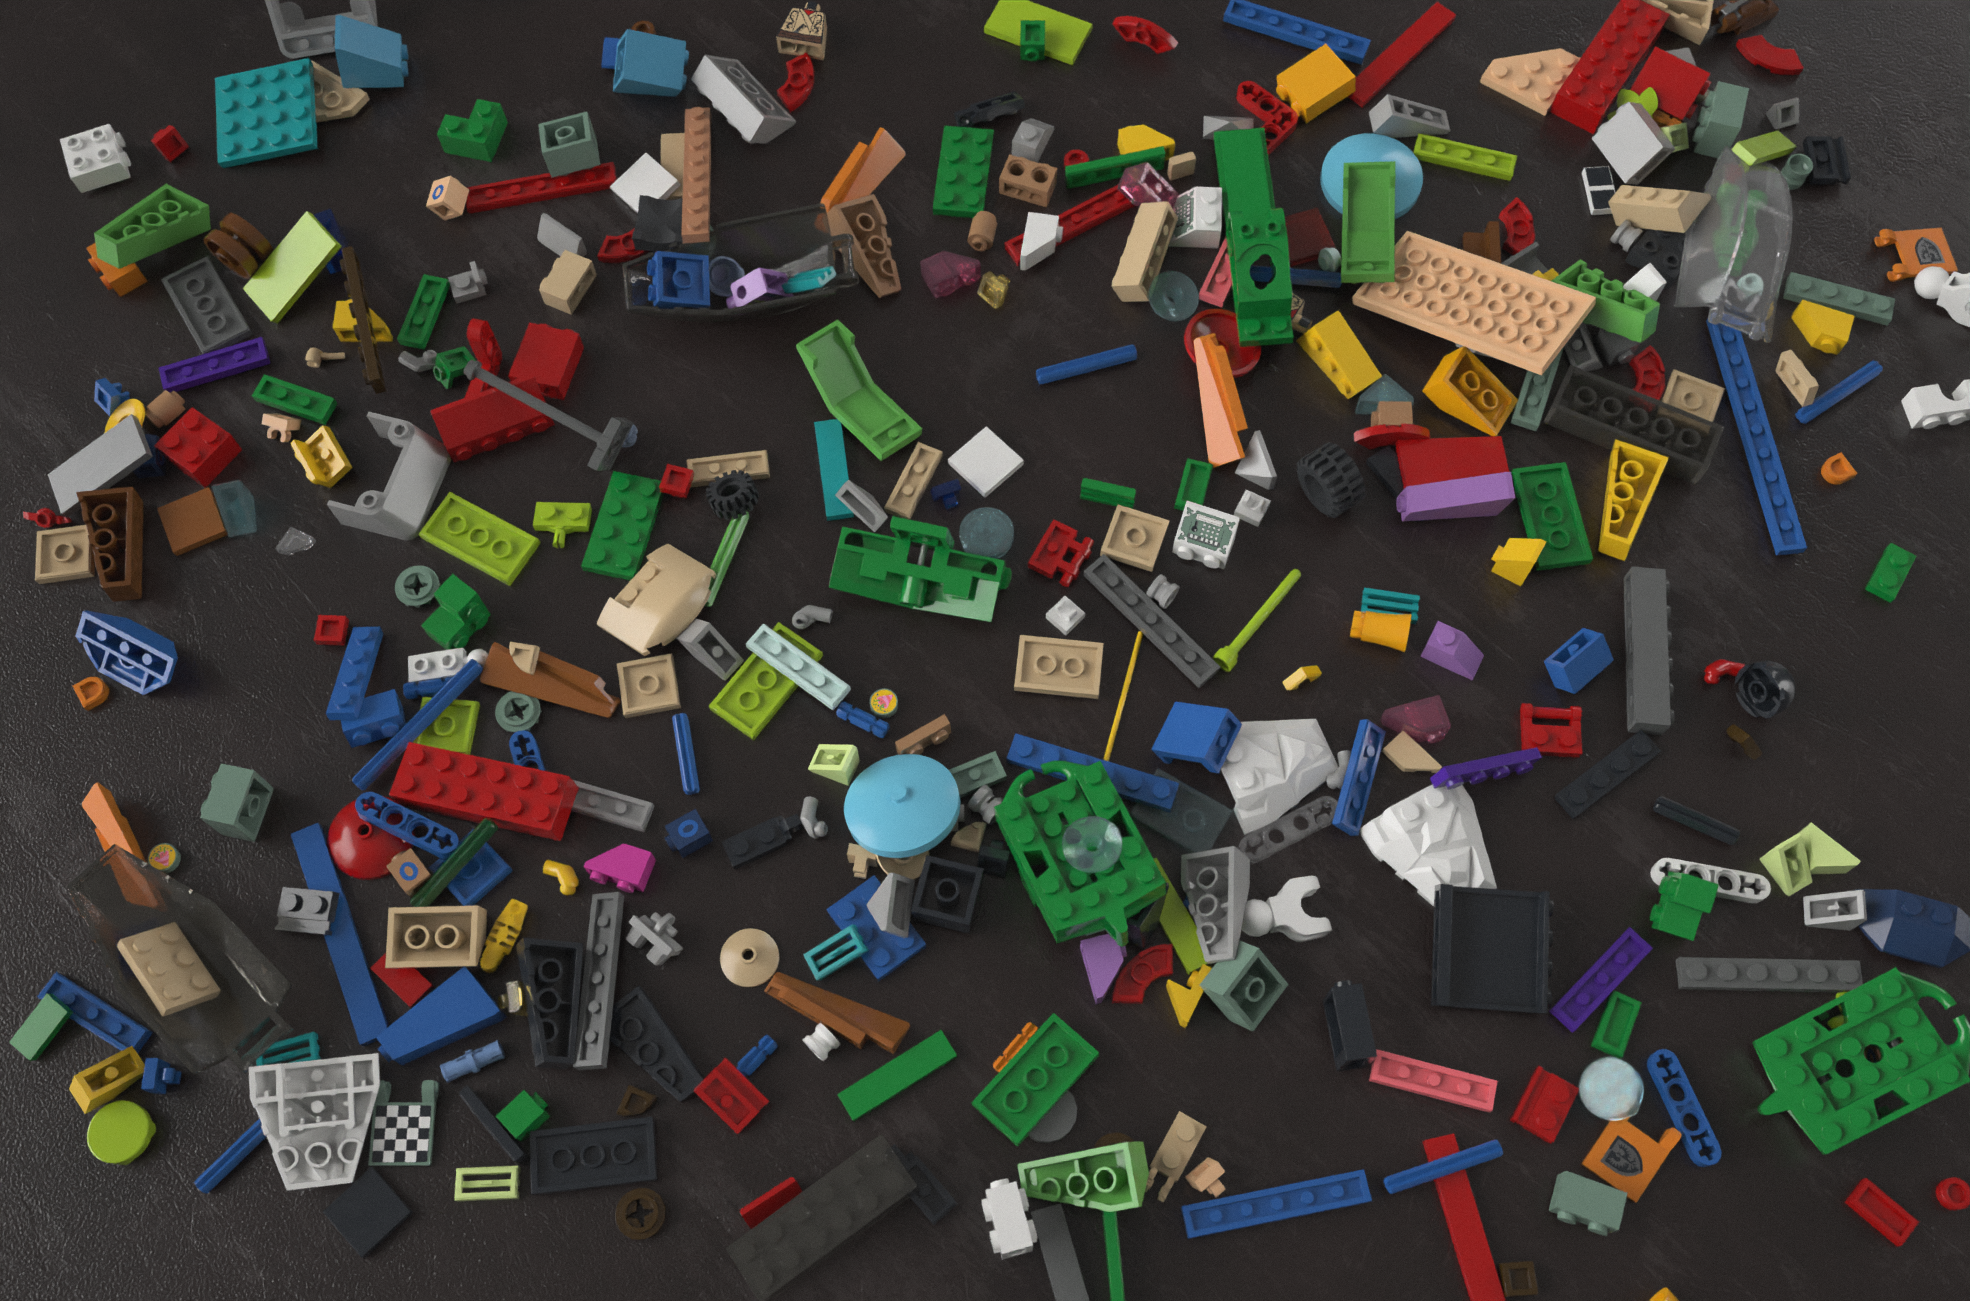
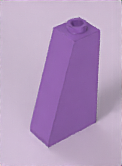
M1503 472L1407 486L1397 497V511L1401 513L1402 521L1497 516L1515 499L1511 472Z

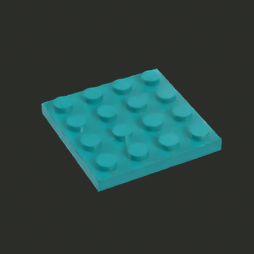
M309 58L215 78L218 164L222 168L317 149L313 63Z

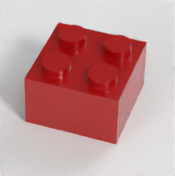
M193 407L154 445L168 462L204 488L242 451V448L231 434Z

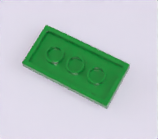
M944 126L933 215L973 218L978 212L984 211L994 130Z
M1566 462L1513 469L1511 472L1512 481L1528 539H1542L1546 541L1535 562L1536 570L1590 564L1593 556Z
M613 471L581 565L583 571L630 581L639 572L664 493L659 488L660 480Z
M1053 1013L974 1099L972 1106L1018 1147L1098 1058L1099 1052Z

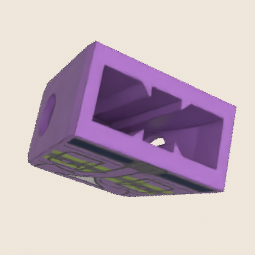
M759 267L731 284L730 288L733 296L727 298L726 303L732 312L744 310L757 313L794 297L792 293L785 294L781 286L788 282L786 273Z

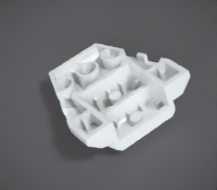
M1316 719L1241 722L1240 731L1221 770L1236 802L1234 812L1244 835L1272 826L1279 820V817L1290 808L1293 809L1298 805L1299 801L1310 792L1312 793L1326 782L1327 776L1334 774L1339 768Z
M1430 785L1389 807L1382 815L1360 828L1359 833L1373 855L1378 860H1384L1397 871L1395 874L1402 880L1404 878L1418 889L1417 893L1433 906L1435 885L1438 884L1497 889L1473 800L1463 785L1450 790L1446 786L1434 789L1433 785Z
M379 1053L249 1067L250 1100L253 1107L256 1108L262 1123V1130L268 1138L273 1151L272 1155L286 1190L352 1183L380 1087Z

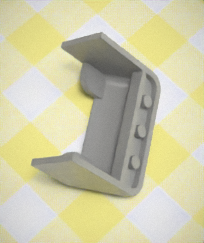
M265 0L279 48L286 57L300 58L335 52V15L305 20L303 12L297 4L293 2L279 3V0ZM350 0L352 12L336 14L378 27L375 0Z
M368 412L367 417L379 437L390 439L392 444L403 448L383 493L374 490L366 491L359 496L355 507L331 500L328 501L327 506L340 524L401 540H412L419 535L452 458L445 444L412 423Z

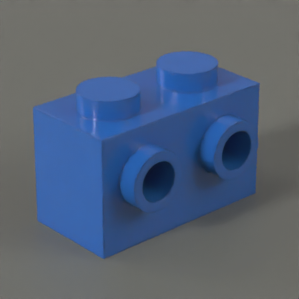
M1582 628L1544 660V663L1554 686L1575 694L1597 674L1601 673L1614 659L1603 634Z
M395 689L364 698L358 719L341 720L345 737L351 748L395 736L406 725L403 705Z

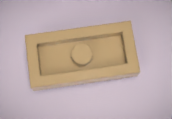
M1792 350L1781 352L1775 372L1802 407L1813 404L1819 387L1817 380L1811 376L1804 367L1803 362L1797 358Z

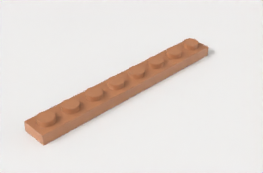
M710 107L685 109L682 204L683 244L710 241Z

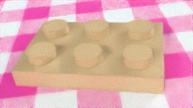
M1020 635L1014 691L1098 699L1103 643Z
M176 922L120 939L117 948L162 1017L214 999L221 991Z

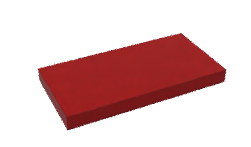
M1501 436L1398 439L1395 443L1404 489L1407 486L1509 472Z

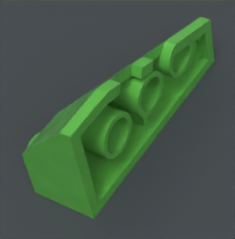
M1124 1142L1017 1164L1021 1189H1025L1027 1197L1063 1202L1080 1207H1090L1107 1212L1142 1207L1149 1175L1143 1142Z

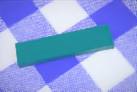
M838 419L814 422L827 521L854 517V513L835 496L845 482L849 480L841 422Z

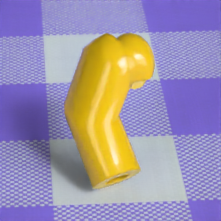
M546 860L543 874L558 877L561 884L560 892L564 895H573L579 883L574 869L566 864Z

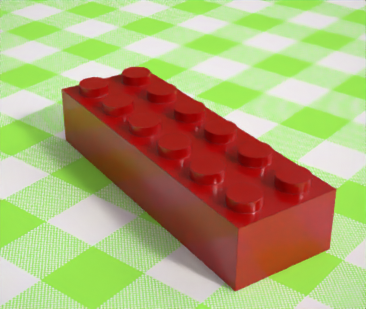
M1620 0L1558 90L1549 112L1594 134L1616 102L1619 91L1626 87L1661 35L1670 14L1642 0Z
M409 742L389 796L404 807L481 823L484 818H490L497 824L498 828L561 841L579 787L570 776Z

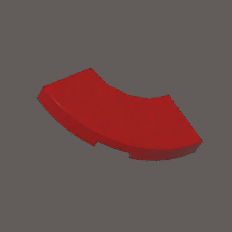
M1121 16L1115 18L1112 23L1126 42H1140L1149 46L1157 54L1175 49L1178 44L1176 39L1166 30L1142 18Z
M1762 35L1739 39L1736 44L1740 53L1755 66L1759 64L1768 68L1771 73L1796 75L1801 74L1804 69L1794 49L1775 47L1767 42Z
M807 52L786 62L789 73L788 79L777 90L778 97L789 112L794 111L804 103L813 88L814 69Z
M1516 197L1499 215L1508 232L1507 239L1502 248L1512 256L1533 244L1535 240L1533 217L1526 205Z
M633 229L619 236L606 235L597 257L601 262L620 263L639 258L649 251L635 249L632 240Z
M1651 345L1632 358L1629 363L1635 371L1637 380L1635 388L1629 396L1647 414L1657 405L1665 389V367L1659 354Z
M1402 423L1401 427L1398 425H1377L1354 433V441L1370 450L1380 446L1395 445L1398 439L1430 438L1429 429Z
M1173 944L1150 947L1138 953L1137 956L1130 960L1117 978L1112 1003L1142 1004L1144 993L1152 982L1160 977L1172 976Z

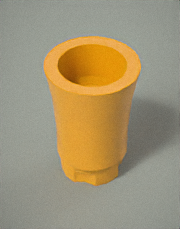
M1354 611L1350 637L1361 638V641L1405 652L1412 614Z

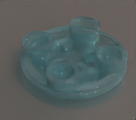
M990 507L979 508L970 512L963 519L959 532L960 542L967 553L997 559L1011 548L1014 540V527L1010 518L1002 511Z
M1615 1057L1597 1059L1586 1067L1579 1081V1094L1584 1106L1599 1118L1616 1121L1634 1116L1639 1111L1644 1090L1640 1074L1626 1061Z

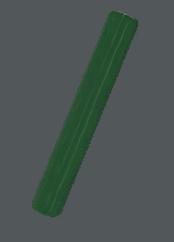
M484 818L412 897L410 904L413 907H428L498 830L497 824L490 818Z

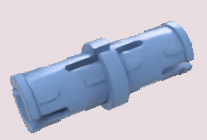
M499 1040L474 1051L469 1049L465 1051L464 1055L441 1064L442 1075L448 1083L470 1072L475 1074L481 1071L480 1068L504 1059L505 1052Z

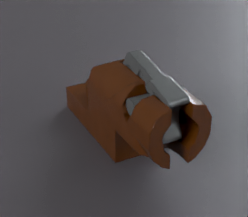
M1731 0L1712 10L1710 25L1713 27L1721 23L1723 26L1717 29V33L1733 30L1739 35L1775 17L1780 9L1772 0Z

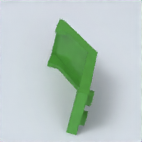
M1396 161L1350 162L1343 165L1341 283L1394 282Z
M836 320L796 344V348L828 410L882 461L921 436L922 428L873 382L854 345L855 335L839 320Z

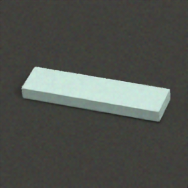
M762 624L746 643V647L831 710H834L851 690L848 684L765 624Z

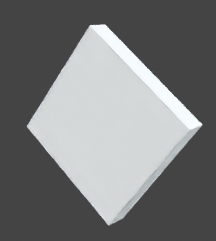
M645 153L610 188L638 213L640 195L666 200L680 186V183L651 156Z
M986 426L948 459V464L986 498L1024 465V460Z

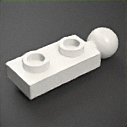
M456 648L408 656L409 682L418 684L419 681L442 678V681H444L446 677H453L470 659L476 660L484 668L488 653L482 649H475L466 656L464 648Z

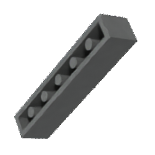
M1631 567L1624 577L1627 729L1631 733H1637L1642 730L1645 734L1663 735L1674 722V710L1670 709L1673 683H1669V673L1672 670L1673 661L1672 657L1668 656V647L1671 644L1672 634L1671 631H1668L1667 627L1671 608L1670 605H1667L1666 598L1670 590V582L1666 580V569Z

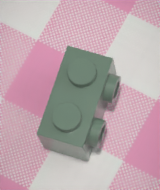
M1564 1171L1557 1175L1549 1211L1558 1214L1557 1219L1563 1222L1576 1224L1578 1221L1589 1225V1231L1606 1236L1607 1233L1619 1230L1628 1193Z

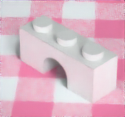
M1970 379L1964 380L1952 393L1954 400L1946 398L1938 384L1912 388L1901 401L1911 428L1924 427V429H1931L1940 424L1949 423L1950 425H1957L1970 420Z

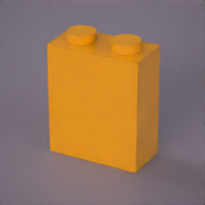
M1324 44L1277 75L1276 92L1282 100H1286L1290 104V107L1297 113L1298 117L1300 116L1308 123L1355 92L1356 76L1330 47Z

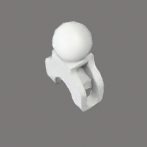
M1934 266L1920 271L1914 281L1917 294L1925 299L1938 298L1936 305L1945 308L1956 322L1970 327V273L1960 274L1954 271L1949 276L1948 272L1943 268Z
M1316 876L1293 878L1282 887L1277 896L1269 897L1266 902L1256 899L1247 901L1241 930L1249 936L1257 937L1265 935L1269 931L1270 933L1281 932L1297 942L1325 937L1332 931L1329 919L1326 917L1312 918L1305 914L1301 907V899L1312 896L1320 888L1318 878Z

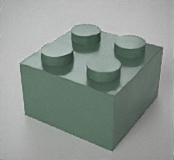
M1718 81L1714 91L1709 90L1704 104L1705 107H1700L1696 122H1700V124L1696 127L1692 141L1696 142L1694 153L1724 160L1741 129L1749 88Z
M588 112L539 124L542 155L552 178L566 176L575 171L588 170L601 165L597 137Z
M221 763L218 772L212 777V788L208 798L201 806L200 818L221 835L255 842L274 788L254 770Z
M1239 940L1236 960L1217 962L1199 986L1229 1021L1254 1031L1288 986V983L1259 948Z

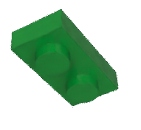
M1890 543L1879 560L1865 590L1891 603L1896 598L1916 555Z

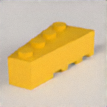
M1615 439L1609 460L1598 552L1625 561L1669 457Z

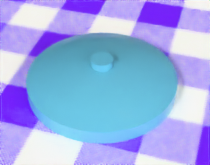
M1373 133L1353 135L1338 142L1326 155L1320 176L1321 187L1328 202L1338 212L1343 214L1344 163L1396 161L1395 219L1407 213L1419 197L1423 184L1421 165L1414 153L1396 139Z
M916 754L890 756L870 765L854 780L845 798V820L855 841L867 851L888 858L915 856L935 847L951 832L960 813V794L953 775L938 761Z

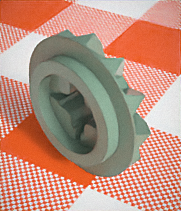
M413 566L404 570L399 575L395 583V593L398 599L406 606H416L419 608L420 605L425 603L430 604L431 599L434 597L433 594L441 585L436 573L426 566ZM419 579L425 587L420 588V592L417 595L412 588L416 587Z
M513 691L505 694L499 700L495 710L496 720L499 725L507 732L514 733L521 730L530 731V728L535 723H538L539 715L542 713L537 698ZM514 704L521 710L525 709L523 711L524 719L521 720L516 715L512 717L515 714Z

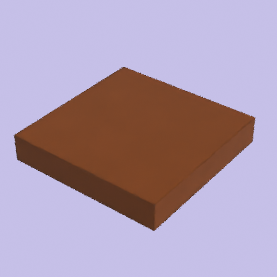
M209 487L157 508L172 551L176 556L229 535L214 494Z

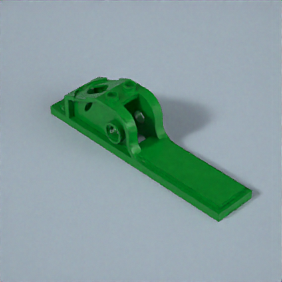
M1264 127L1214 132V146L1219 186L1222 188V210L1240 347L1293 343L1290 316L1292 286L1288 237L1283 208H1275ZM1267 254L1270 256L1272 282L1267 284L1265 289L1260 290L1255 287L1254 281L1250 276V267L1261 255Z

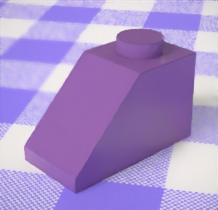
M1438 621L1420 657L1473 680L1484 655L1464 632Z
M1109 934L1081 940L1080 950L1096 1004L1102 1003L1122 968L1123 957H1127L1125 946H1119Z

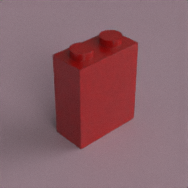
M1655 46L1630 90L1640 96L1647 88H1653L1658 99L1657 109L1669 114L1671 118L1675 117L1681 120L1683 123L1685 118L1690 119L1698 107L1695 104L1699 94L1702 96L1706 94L1712 82L1708 80L1710 78L1709 72Z
M529 323L508 375L510 381L533 373L543 396L564 400L584 349L580 335L570 329L560 330L543 323L539 325Z

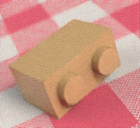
M564 250L561 257L555 260L553 269L548 277L544 278L540 284L539 291L544 303L572 315L597 276L593 262Z

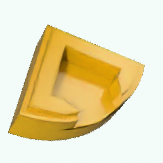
M1317 665L1301 667L1282 683L1286 690H1294L1299 688L1298 685L1306 679H1309L1310 682L1321 676L1322 672Z

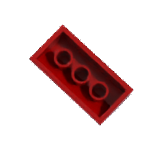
M533 373L508 382L546 403ZM495 387L430 410L453 462L467 460L475 454L494 450L502 444L518 441L524 436L535 432H543L548 427L555 425L553 419Z

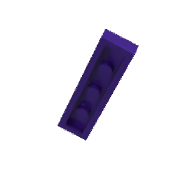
M260 337L159 367L163 390L171 393L173 390L178 392L271 363L266 343Z
M1538 747L1444 766L1430 780L1434 789L1446 786L1450 790L1468 781L1473 785L1486 780L1487 777L1493 776L1496 780L1506 777L1515 771L1517 775L1531 771L1533 764L1540 760L1542 756Z
M1629 927L1549 1011L1571 1032H1574L1653 948Z

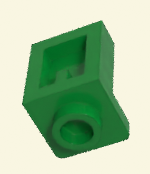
M1021 20V60L1036 61L1045 59V20Z
M465 346L438 353L435 366L433 367L434 376L446 389L452 388L454 378L465 375L464 369L470 360H476Z

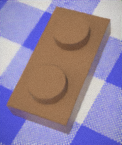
M944 714L896 741L898 755H920L924 748L932 743L937 745L945 741L949 736L948 734L951 733L949 720Z

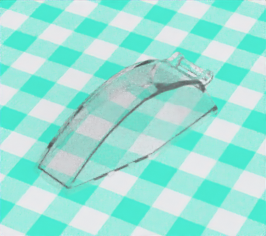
M1726 145L1722 149L1712 170L1711 179L1707 181L1704 187V193L1710 194L1711 199L1686 231L1675 307H1710L1709 323L1714 325L1720 323L1748 334L1749 338L1755 341L1760 340L1764 336V342L1769 343L1772 339L1779 291L1791 243L1793 218L1791 195L1784 176L1771 163L1765 161L1750 166L1738 157L1731 147Z

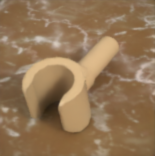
M310 348L305 360L309 367L318 368L320 367L321 360L345 359V353H327L317 348Z

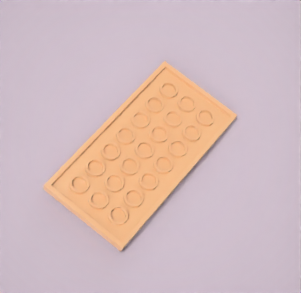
M1409 231L1394 246V282H1364L1352 296L1354 305L1539 375L1546 371L1596 304V297Z

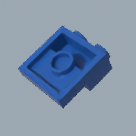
M656 251L652 260H649L647 265L648 276H653V285H649L648 300L653 301V307L668 310H680L681 307L708 309L710 306L708 256Z

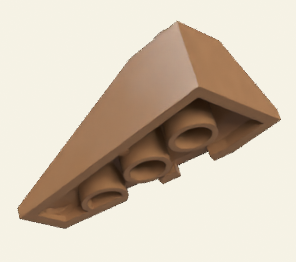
M872 194L834 205L821 220L834 245L879 298L899 292L901 285L896 262L892 259L890 247L892 246L891 238L887 237L885 228L887 220L875 195Z

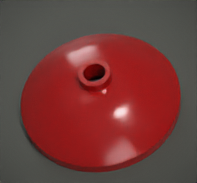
M1208 309L1199 312L1190 320L1185 330L1184 343L1189 356L1195 363L1194 340L1198 337L1215 333L1218 345H1223L1226 350L1233 378L1243 376L1255 367L1261 355V346L1240 347L1236 313L1224 309Z
M383 796V797H385V798H387V799H389V800H391V801L397 803L394 799L389 798V797H386V796ZM356 800L340 810L330 825L327 836L330 856L333 863L350 877L361 880L382 878L391 874L386 866L392 862L393 857L402 851L412 849L414 845L362 820L356 811ZM374 802L370 805L364 804L365 811L372 808L378 811L379 816L382 812L376 809ZM393 813L388 816L387 823L390 825L400 824L403 816L399 813ZM364 828H369V832L366 835H361ZM414 828L413 831H412V835H413L414 837H415V828Z

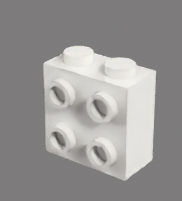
M110 124L60 139L70 179L81 193L130 178L128 167L131 166V162L126 152L122 149L126 147L124 139L120 132L115 133Z
M1008 1178L990 1183V1189L986 1190V1198L981 1201L986 1222L992 1221L994 1230L989 1231L994 1254L1000 1252L1003 1260L1031 1252L1033 1250V1243L1037 1242V1234L1033 1220H1026L1025 1211L1029 1210V1204L1025 1189H1018L1017 1182L1009 1183Z

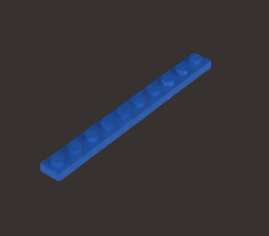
M1736 314L1711 315L1706 320L1776 556L1803 553L1807 546Z

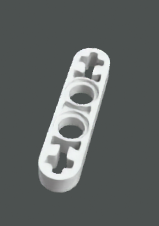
M1672 858L1660 859L1651 868V878L1657 885H1660L1663 876H1665L1663 872H1660L1663 867H1667L1668 872H1679L1682 869L1681 873L1689 874V871H1697L1704 880L1718 884L1720 876L1728 877L1732 882V889L1726 891L1719 886L1715 897L1747 903H1759L1767 898L1771 891L1770 883L1764 876ZM1756 883V888L1761 889V891L1755 895L1753 889L1746 887Z

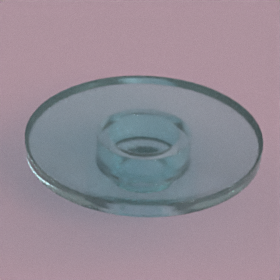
M1166 271L1156 276L1150 284L1148 292L1150 304L1154 311L1162 318L1169 321H1182L1190 317L1196 310L1199 302L1198 290L1193 281L1185 274L1177 271ZM1167 296L1172 297L1174 299V303L1170 302Z
M1096 816L1083 817L1073 822L1066 829L1062 839V850L1066 860L1074 868L1083 872L1096 873L1110 868L1119 859L1122 851V838L1119 830L1110 821ZM1089 846H1096L1098 850L1090 852L1087 848Z

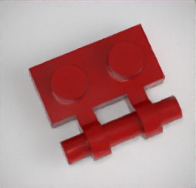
M1053 519L1030 558L1028 568L1051 579L1056 571L1063 573L1059 581L1060 584L1069 587L1072 580H1076L1080 574L1079 568L1083 561L1088 560L1091 555L1090 549L1094 541L1089 537H1085L1082 543L1075 541L1078 531ZM1068 551L1075 554L1070 563L1063 560Z

